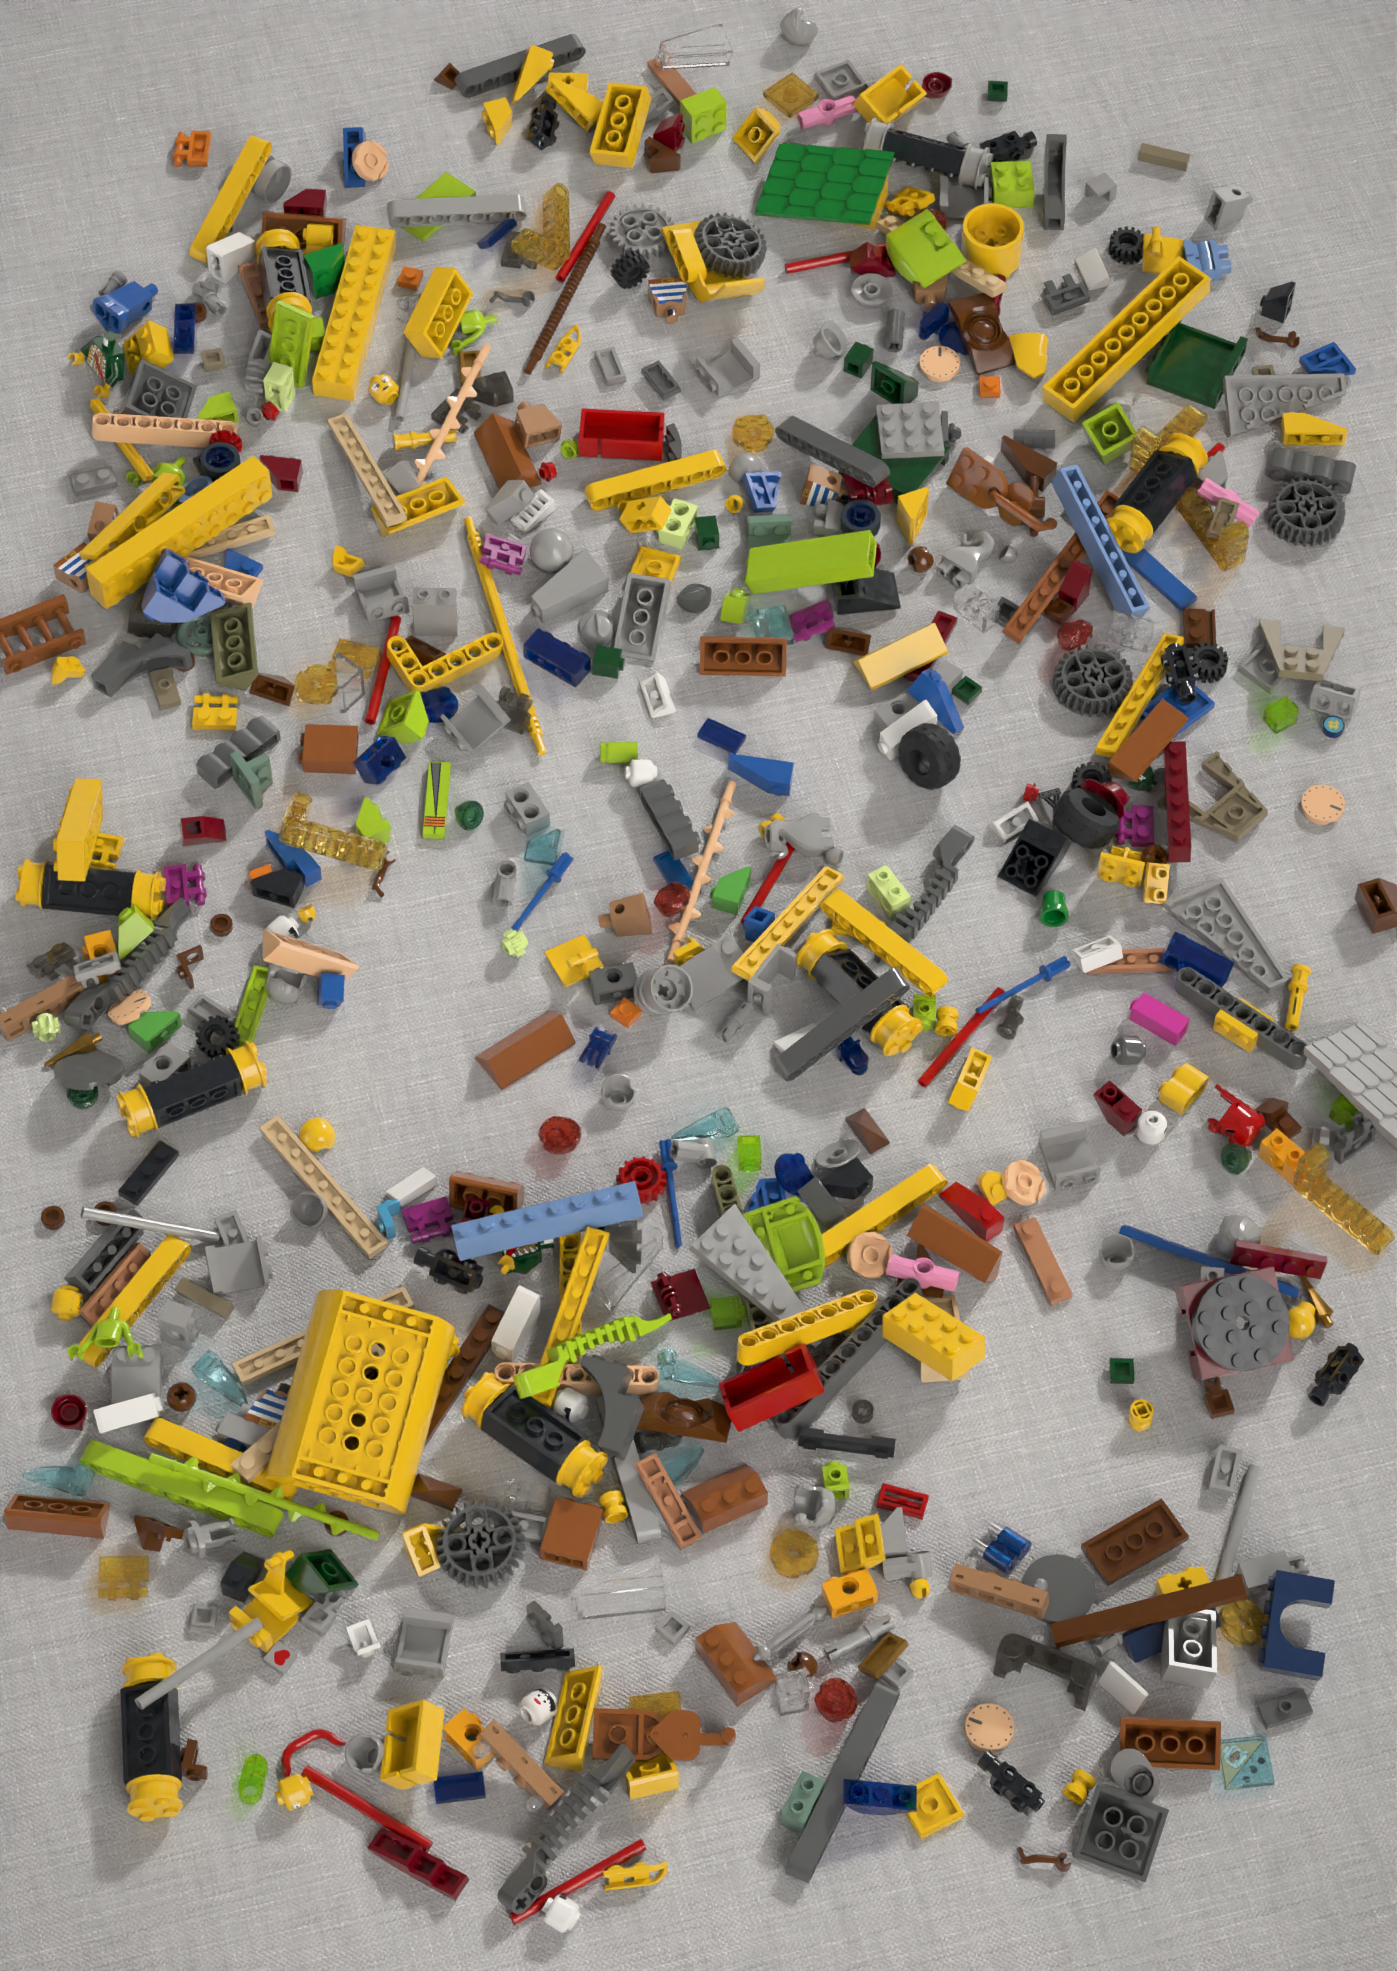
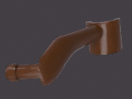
M1260 327L1256 328V332L1259 334L1258 337L1262 340L1287 343L1289 347L1293 348L1299 345L1300 337H1296L1295 331L1289 332L1288 337H1281L1262 332Z
M390 851L385 852L380 857L381 867L372 885V890L375 889L381 898L384 896V892L378 886L382 883L387 868L396 861V859L392 861L386 859V855Z
M1022 1847L1017 1848V1853L1021 1857V1864L1053 1863L1062 1872L1068 1871L1071 1867V1863L1062 1864L1060 1862L1067 1857L1066 1853H1060L1058 1857L1040 1854L1026 1857Z

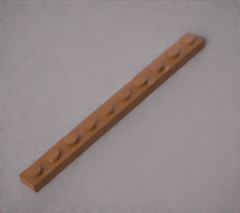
M1108 490L1097 502L1105 519L1112 517L1113 505L1119 499ZM1076 532L1002 630L1003 634L1017 644H1020L1057 594L1074 560L1080 562L1086 555V551Z

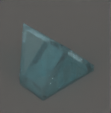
M555 829L528 841L524 860L526 862L554 865L560 857L565 830Z

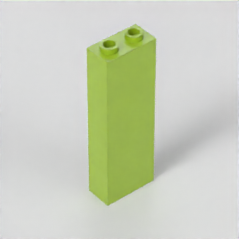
M866 530L750 548L749 557L746 559L747 574L744 575V582L754 595L873 577L877 542L871 531Z

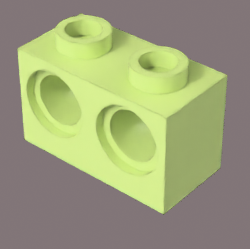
M273 362L263 380L266 403L270 401L279 411L286 412L296 395L293 368L285 364Z
M674 498L671 506H669L672 511L663 529L656 530V532L659 533V543L682 550L695 525V518L698 517V506Z
M884 865L868 874L867 890L889 919H895V915L898 912L902 915L905 914V909L907 907L910 908L911 896L889 867Z

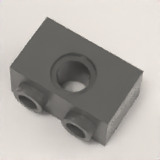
M633 962L619 963L616 966L607 968L599 967L589 971V985L595 1005L619 1001L624 997L626 999L634 997V985L637 975Z

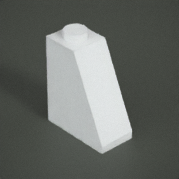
M240 232L206 247L209 275L224 284L239 272L238 265L246 264L256 256L255 241Z
M927 700L922 701L880 732L879 750L890 761L899 757V744L906 732L922 723L937 725V714Z
M520 1285L518 1286L491 1340L492 1352L497 1357L513 1362L541 1318L540 1295Z
M155 1393L104 1406L93 1411L99 1433L159 1417L161 1416L160 1411L163 1410L160 1397H156Z

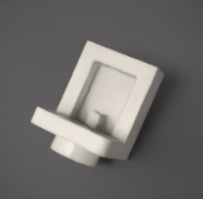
M369 1618L345 1627L356 1656L362 1655L363 1658L377 1653L376 1649L381 1646L376 1639Z

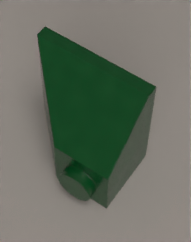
M877 361L872 363L871 391L892 404L911 403L918 396L919 382L913 377Z
M331 1549L300 1554L285 1573L291 1581V1585L298 1592L329 1593L357 1588L359 1585Z

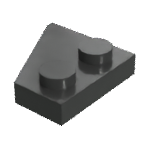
M535 1600L527 1605V1622L533 1629L537 1628L541 1633L540 1637L547 1647L551 1646L553 1650L563 1648V1627L559 1623L553 1625L550 1621L552 1619L551 1615L543 1610Z

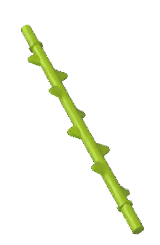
M154 1453L150 1455V1463L171 1469L172 1472L176 1471L202 1480L204 1492L209 1493L216 1486H220L245 1495L246 1505L248 1506L260 1500L288 1510L289 1520L293 1523L303 1515L329 1524L334 1536L343 1530H347L353 1535L355 1533L375 1541L379 1538V1531L359 1525L358 1522L353 1523L327 1514L325 1504L322 1502L310 1508L284 1499L283 1490L280 1486L267 1493L241 1484L238 1473H234L226 1479L199 1469L196 1457L190 1458L183 1464L178 1462L177 1459L172 1460Z

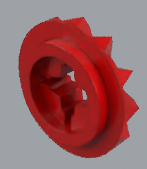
M217 431L209 439V445L223 442L233 445L238 452L242 450L241 438L232 431Z

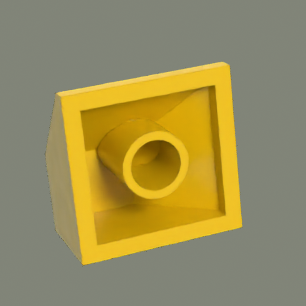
M755 107L732 139L754 163H758L779 135L780 123L769 111Z

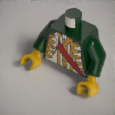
M107 332L104 336L94 337L80 349L81 352H71L68 355V359H75L72 365L77 366L83 364L84 356H86L87 363L105 384L104 386L96 385L93 392L98 394L100 398H108L110 395L109 388H113L118 381H122L124 378L125 354L116 342V335L112 332Z
M495 1205L489 1210L491 1213H494L493 1215L504 1213V1209L499 1205ZM553 1239L502 1251L503 1257L498 1262V1264L504 1265L501 1272L503 1274L512 1272L527 1274L542 1262V1249L554 1248Z

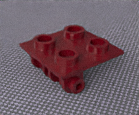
M843 474L850 502L854 500H867L876 506L894 502L891 493L892 487L887 478L873 488Z
M695 1269L672 1276L666 1274V1272H660L657 1275V1280L650 1282L663 1316L671 1314L672 1319L670 1321L710 1309Z

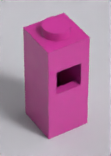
M1145 992L1142 993L1139 999L1135 998L1130 1004L1131 1021L1174 1046L1178 1044L1188 1031L1189 1018Z

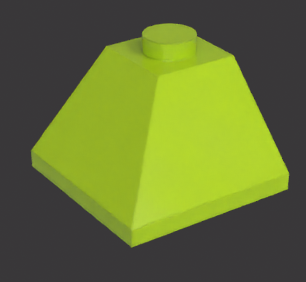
M418 690L388 702L376 733L378 737L406 744L420 741L424 738L429 720Z

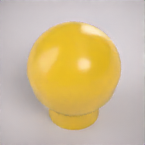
M1302 1301L1297 1307L1291 1308L1288 1311L1290 1319L1288 1335L1298 1340L1309 1337L1315 1328L1314 1315L1316 1309L1309 1302Z

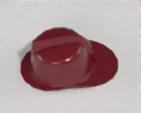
M1090 779L1084 780L1081 783V789L1084 788L1094 792L1111 804L1117 812L1119 819L1124 816V806L1130 797L1119 784L1115 782L1101 784Z

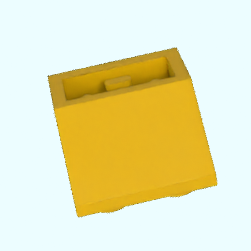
M149 320L122 344L130 376L134 375L141 359L161 369L166 368L175 359L167 328Z

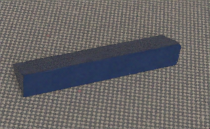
M1211 1608L1207 1610L1216 1611V1608ZM1216 1611V1629H1217V1628H1220V1627L1222 1626V1623H1221L1220 1617H1219V1615H1218V1613H1217V1611ZM1165 1620L1143 1626L1123 1635L1128 1656L1135 1663L1161 1653Z

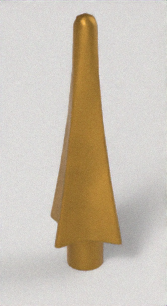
M87 1031L66 1049L46 1061L44 1066L49 1067L71 1055L96 1051L95 1044L102 1041L99 1032L90 1036Z
M1300 1276L1309 1302L1316 1309L1314 1315L1316 1325L1322 1322L1325 1328H1330L1333 1326L1330 1316L1334 1311L1320 1297L1308 1279Z

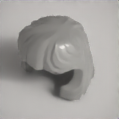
M800 7L786 14L780 23V28L792 44L803 46L814 40L818 29L816 23L810 20L805 22L800 19L801 15L804 14L803 9Z
M271 963L266 980L267 992L276 1002L284 1004L295 1002L299 999L302 993L301 989L306 983L308 976L305 973L287 972L283 970L282 966Z
M1225 1216L1220 1225L1217 1249L1230 1259L1236 1240L1260 1244V1228L1247 1216Z
M801 1482L799 1486H796L792 1511L793 1523L804 1527L828 1523L833 1517L835 1510V1496L833 1492L823 1487H814L805 1482Z

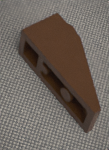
M1005 435L1002 437L1000 451L1022 480L1029 486L1030 476H1039L1038 490L1043 492L1056 475L1057 462Z

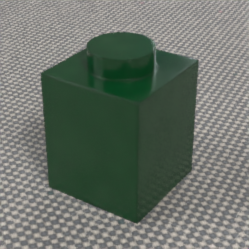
M855 341L844 357L843 371L862 379L873 363L874 349Z
M716 515L696 517L694 531L698 551L719 548V530Z
M596 645L592 661V675L618 679L619 672L623 671L625 667L622 649Z

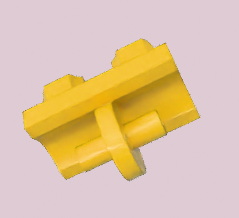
M1147 862L1146 875L1143 880L1144 903L1164 904L1166 902L1170 864Z

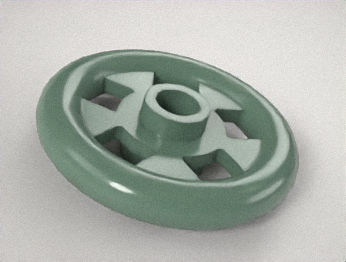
M206 613L187 623H181L177 629L176 638L178 644L187 647L195 656L214 654L213 645L208 643L212 639L210 614ZM204 622V625L195 626L194 623ZM192 631L191 637L185 636V632ZM193 642H196V643L201 644V645H200V647L198 648V647L192 646V643H193Z

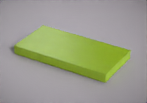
M445 172L415 199L476 196V191ZM443 225L400 228L420 241L425 242Z
M279 300L275 306L268 362H271V364L276 362L292 367L294 385L302 388L305 386L315 316Z

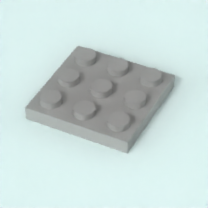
M938 402L876 405L881 459L944 456Z

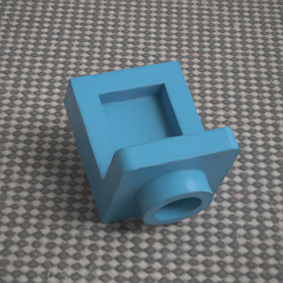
M399 1199L386 1200L377 1205L378 1219H376V1223L380 1233H385L387 1240L396 1237L392 1216L401 1213Z

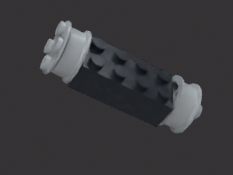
M876 117L870 123H866L864 129L865 141L860 146L861 150L873 149L894 152L893 162L903 160L906 161L905 165L911 167L922 165L925 166V170L930 172L944 171L945 176L954 178L959 176V186L962 187L964 184L973 186L976 191L984 185V178L988 177V173H986L987 167L991 165L993 154L990 153L989 147H986L984 150L974 147V144L970 143L967 148L915 135L894 129L893 122H889V124L879 122Z

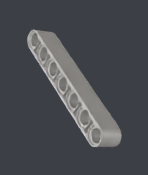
M521 195L393 200L386 206L389 225L392 227L520 222L527 217L524 197Z
M602 1394L595 1396V1402L602 1427L604 1428L606 1411ZM633 1439L625 1460L612 1456L611 1458L636 1542L640 1544L660 1539L661 1531L651 1496L634 1467V1463L640 1461Z

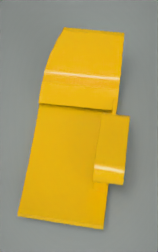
M701 221L661 228L682 281L688 284L699 302L755 295L765 289L764 278L746 279L745 276L739 278L738 275L734 279L731 275L725 278V274L720 273L717 275L716 271L710 272V267H705L694 238L695 229Z

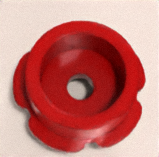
M270 401L261 405L263 417L268 421L270 419L275 421V417L279 415L277 407Z
M542 462L539 468L540 477L547 482L556 478L557 470L552 462Z
M1036 783L1033 785L1026 784L1023 800L1028 801L1029 804L1037 800L1039 788H1035Z

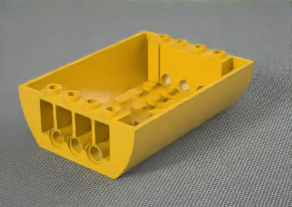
M329 1289L319 1291L316 1295L265 1478L405 1517L455 1336V1328L438 1316L346 1290ZM375 1344H380L384 1347V1354L380 1357H376L371 1353V1347ZM369 1367L375 1368L378 1372V1377L374 1380L367 1379L364 1375L365 1369ZM354 1414H361L365 1418V1424L361 1427H356L352 1424L351 1417ZM349 1437L356 1438L359 1443L358 1448L355 1450L347 1449L345 1440Z

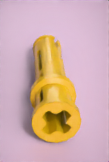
M455 429L448 431L443 443L457 442ZM410 431L409 434H392L395 452L405 448H412L414 450L418 446L432 445L434 442L429 432L416 433Z
M1296 964L1291 967L1292 980L1288 984V989L1291 993L1286 1023L1284 1025V1028L1289 1031H1297L1299 1029L1303 997L1309 988L1307 981L1308 976L1311 975V968L1303 964Z

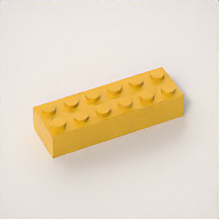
M76 778L74 785L69 788L66 807H63V817H60V828L57 827L56 838L53 840V851L57 852V858L54 859V871L58 872V880H86L103 821L102 779Z

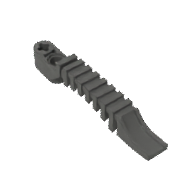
M957 825L949 830L934 849L933 857L939 860L941 870L939 868L934 870L935 877L930 880L932 887L928 886L926 888L927 895L923 893L920 896L921 903L918 901L913 903L914 910L909 907L905 909L906 917L898 912L895 915L896 922L893 921L889 926L892 931L907 943H909L911 938L915 939L917 932L923 928V923L928 922L929 915L932 916L935 913V907L938 908L941 905V899L944 900L947 897V891L950 892L953 889V884L958 881L959 869L954 866L971 848L975 836ZM875 954L874 961L880 963L882 959Z
M184 898L178 899L158 918L154 925L164 929L154 928V931L143 940L146 945L140 944L137 947L141 953L134 952L131 955L135 961L127 959L124 964L128 968L121 967V969L117 970L120 976L110 974L107 977L108 983L106 982L89 990H84L74 999L64 1013L66 1025L88 1030L111 1003H122L125 1000V995L130 996L132 994V989L140 985L139 981L147 977L146 973L152 972L153 966L161 962L160 958L168 954L167 950L175 946L174 943L178 940L177 931L179 927L192 914Z
M621 1743L607 1762L600 1767L588 1770L584 1777L581 1776L577 1780L579 1782L576 1787L572 1786L569 1790L571 1792L569 1796L565 1795L561 1799L563 1803L553 1809L555 1813L545 1819L547 1821L546 1824L539 1826L537 1835H532L529 1838L531 1848L527 1845L522 1848L527 1858L498 1891L499 1902L515 1914L524 1913L545 1890L548 1883L545 1875L546 1862L549 1859L554 1861L557 1858L550 1848L553 1845L560 1850L563 1846L558 1840L560 1835L567 1839L570 1834L565 1829L568 1826L573 1829L578 1826L573 1819L576 1816L582 1820L587 1817L582 1811L584 1806L592 1812L597 1808L590 1800L593 1796L604 1804L608 1799L601 1793L599 1788L601 1787L611 1794L627 1774L636 1757L626 1745Z

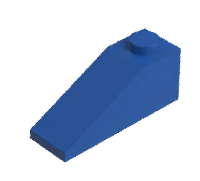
M363 127L343 128L345 188L365 187V180L357 174L352 164V154L355 147L366 141V133Z
M925 670L921 672L907 692L919 703L927 700L937 714V720L953 735L961 732L964 726L946 683L941 679L942 677L937 671Z
M729 753L728 770L767 793L777 796H790L794 762Z

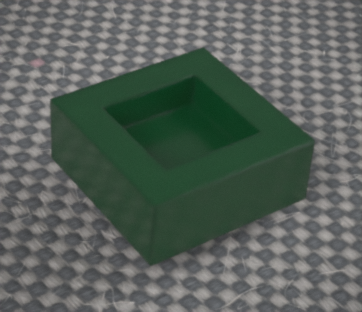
M988 80L987 101L1007 102L1008 82Z
M967 676L952 688V694L967 705L982 693V686Z
M1110 1358V1384H1134V1358Z

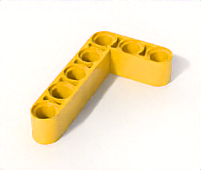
M488 633L422 666L406 640L401 636H393L387 644V658L409 692L418 690L421 696L497 659L502 652L503 639L498 633ZM494 644V645H496L497 647L492 648V647H489L488 645ZM397 647V648H400L401 650H400V651H395V650H393L392 648ZM475 653L478 657H472L470 654ZM452 663H458L460 666H453ZM409 664L412 667L405 668L403 665ZM434 672H439V673H441L442 675L436 676V675H434L433 673H434ZM420 681L423 685H416L414 682Z

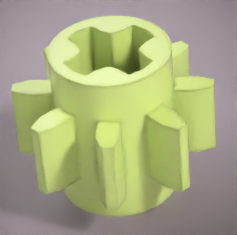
M510 929L503 933L504 939L500 944L507 956L513 955V957L516 956L518 958L526 953L524 948L528 945V940L522 931L516 932V930Z
M40 1014L36 1017V1022H32L34 1037L39 1036L41 1041L54 1040L56 1033L61 1032L58 1018H53L52 1014Z

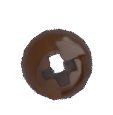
M924 546L913 548L907 557L909 565H912L914 571L918 573L928 571L934 563L932 554H929L927 547Z
M1153 844L1147 846L1141 853V861L1145 862L1144 868L1146 869L1147 862L1167 864V851L1160 845Z
M178 1382L168 1389L166 1400L173 1410L185 1412L195 1405L197 1394L195 1389L188 1383Z
M797 1652V1655L791 1662L788 1661L787 1672L794 1681L807 1683L814 1673L817 1674L818 1663L813 1655L807 1652Z

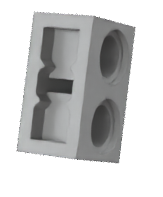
M1324 677L1322 681H1317L1313 687L1310 708L1320 713L1337 716L1340 719L1351 720L1358 707L1361 688Z
M529 782L505 792V809L508 814L512 813L517 828L523 830L526 836L550 826V813Z

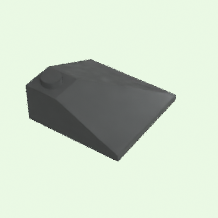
M141 359L118 414L187 418L197 386Z
M1098 1782L1073 1857L1146 1883L1169 1809L1124 1790Z

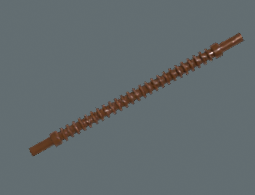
M600 223L593 237L588 239L577 261V265H575V269H573L560 298H558L547 323L530 352V359L524 369L526 374L531 375L537 362L542 359L543 353L563 318L571 298L574 296L573 294L578 289L586 269H588V265L591 263L590 261H592L600 246V239L606 229L605 224Z

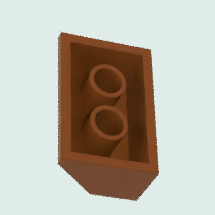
M456 1171L449 1178L450 1207L464 1210L467 1198L471 1197L491 1201L490 1209L495 1205L501 1206L504 1212L521 1209L524 1200V1185Z
M747 1464L681 1492L702 1534L768 1504V1491L758 1473Z
M736 1622L715 1625L695 1638V1650L737 1707L778 1681V1678L765 1661L753 1660L756 1655V1649Z

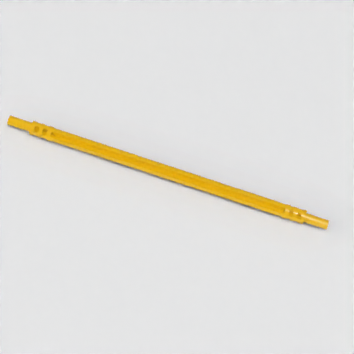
M466 517L464 523L468 532L467 539L496 631L503 639L502 650L530 738L534 740L538 755L543 756L546 754L542 740L543 733L491 569L479 563L481 555L486 556L481 554L483 544L479 533L476 532L472 517Z

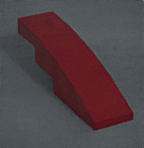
M382 1827L367 1847L369 1851L400 1871L455 1901L469 1881L466 1874L447 1866L444 1860L425 1852L420 1845Z

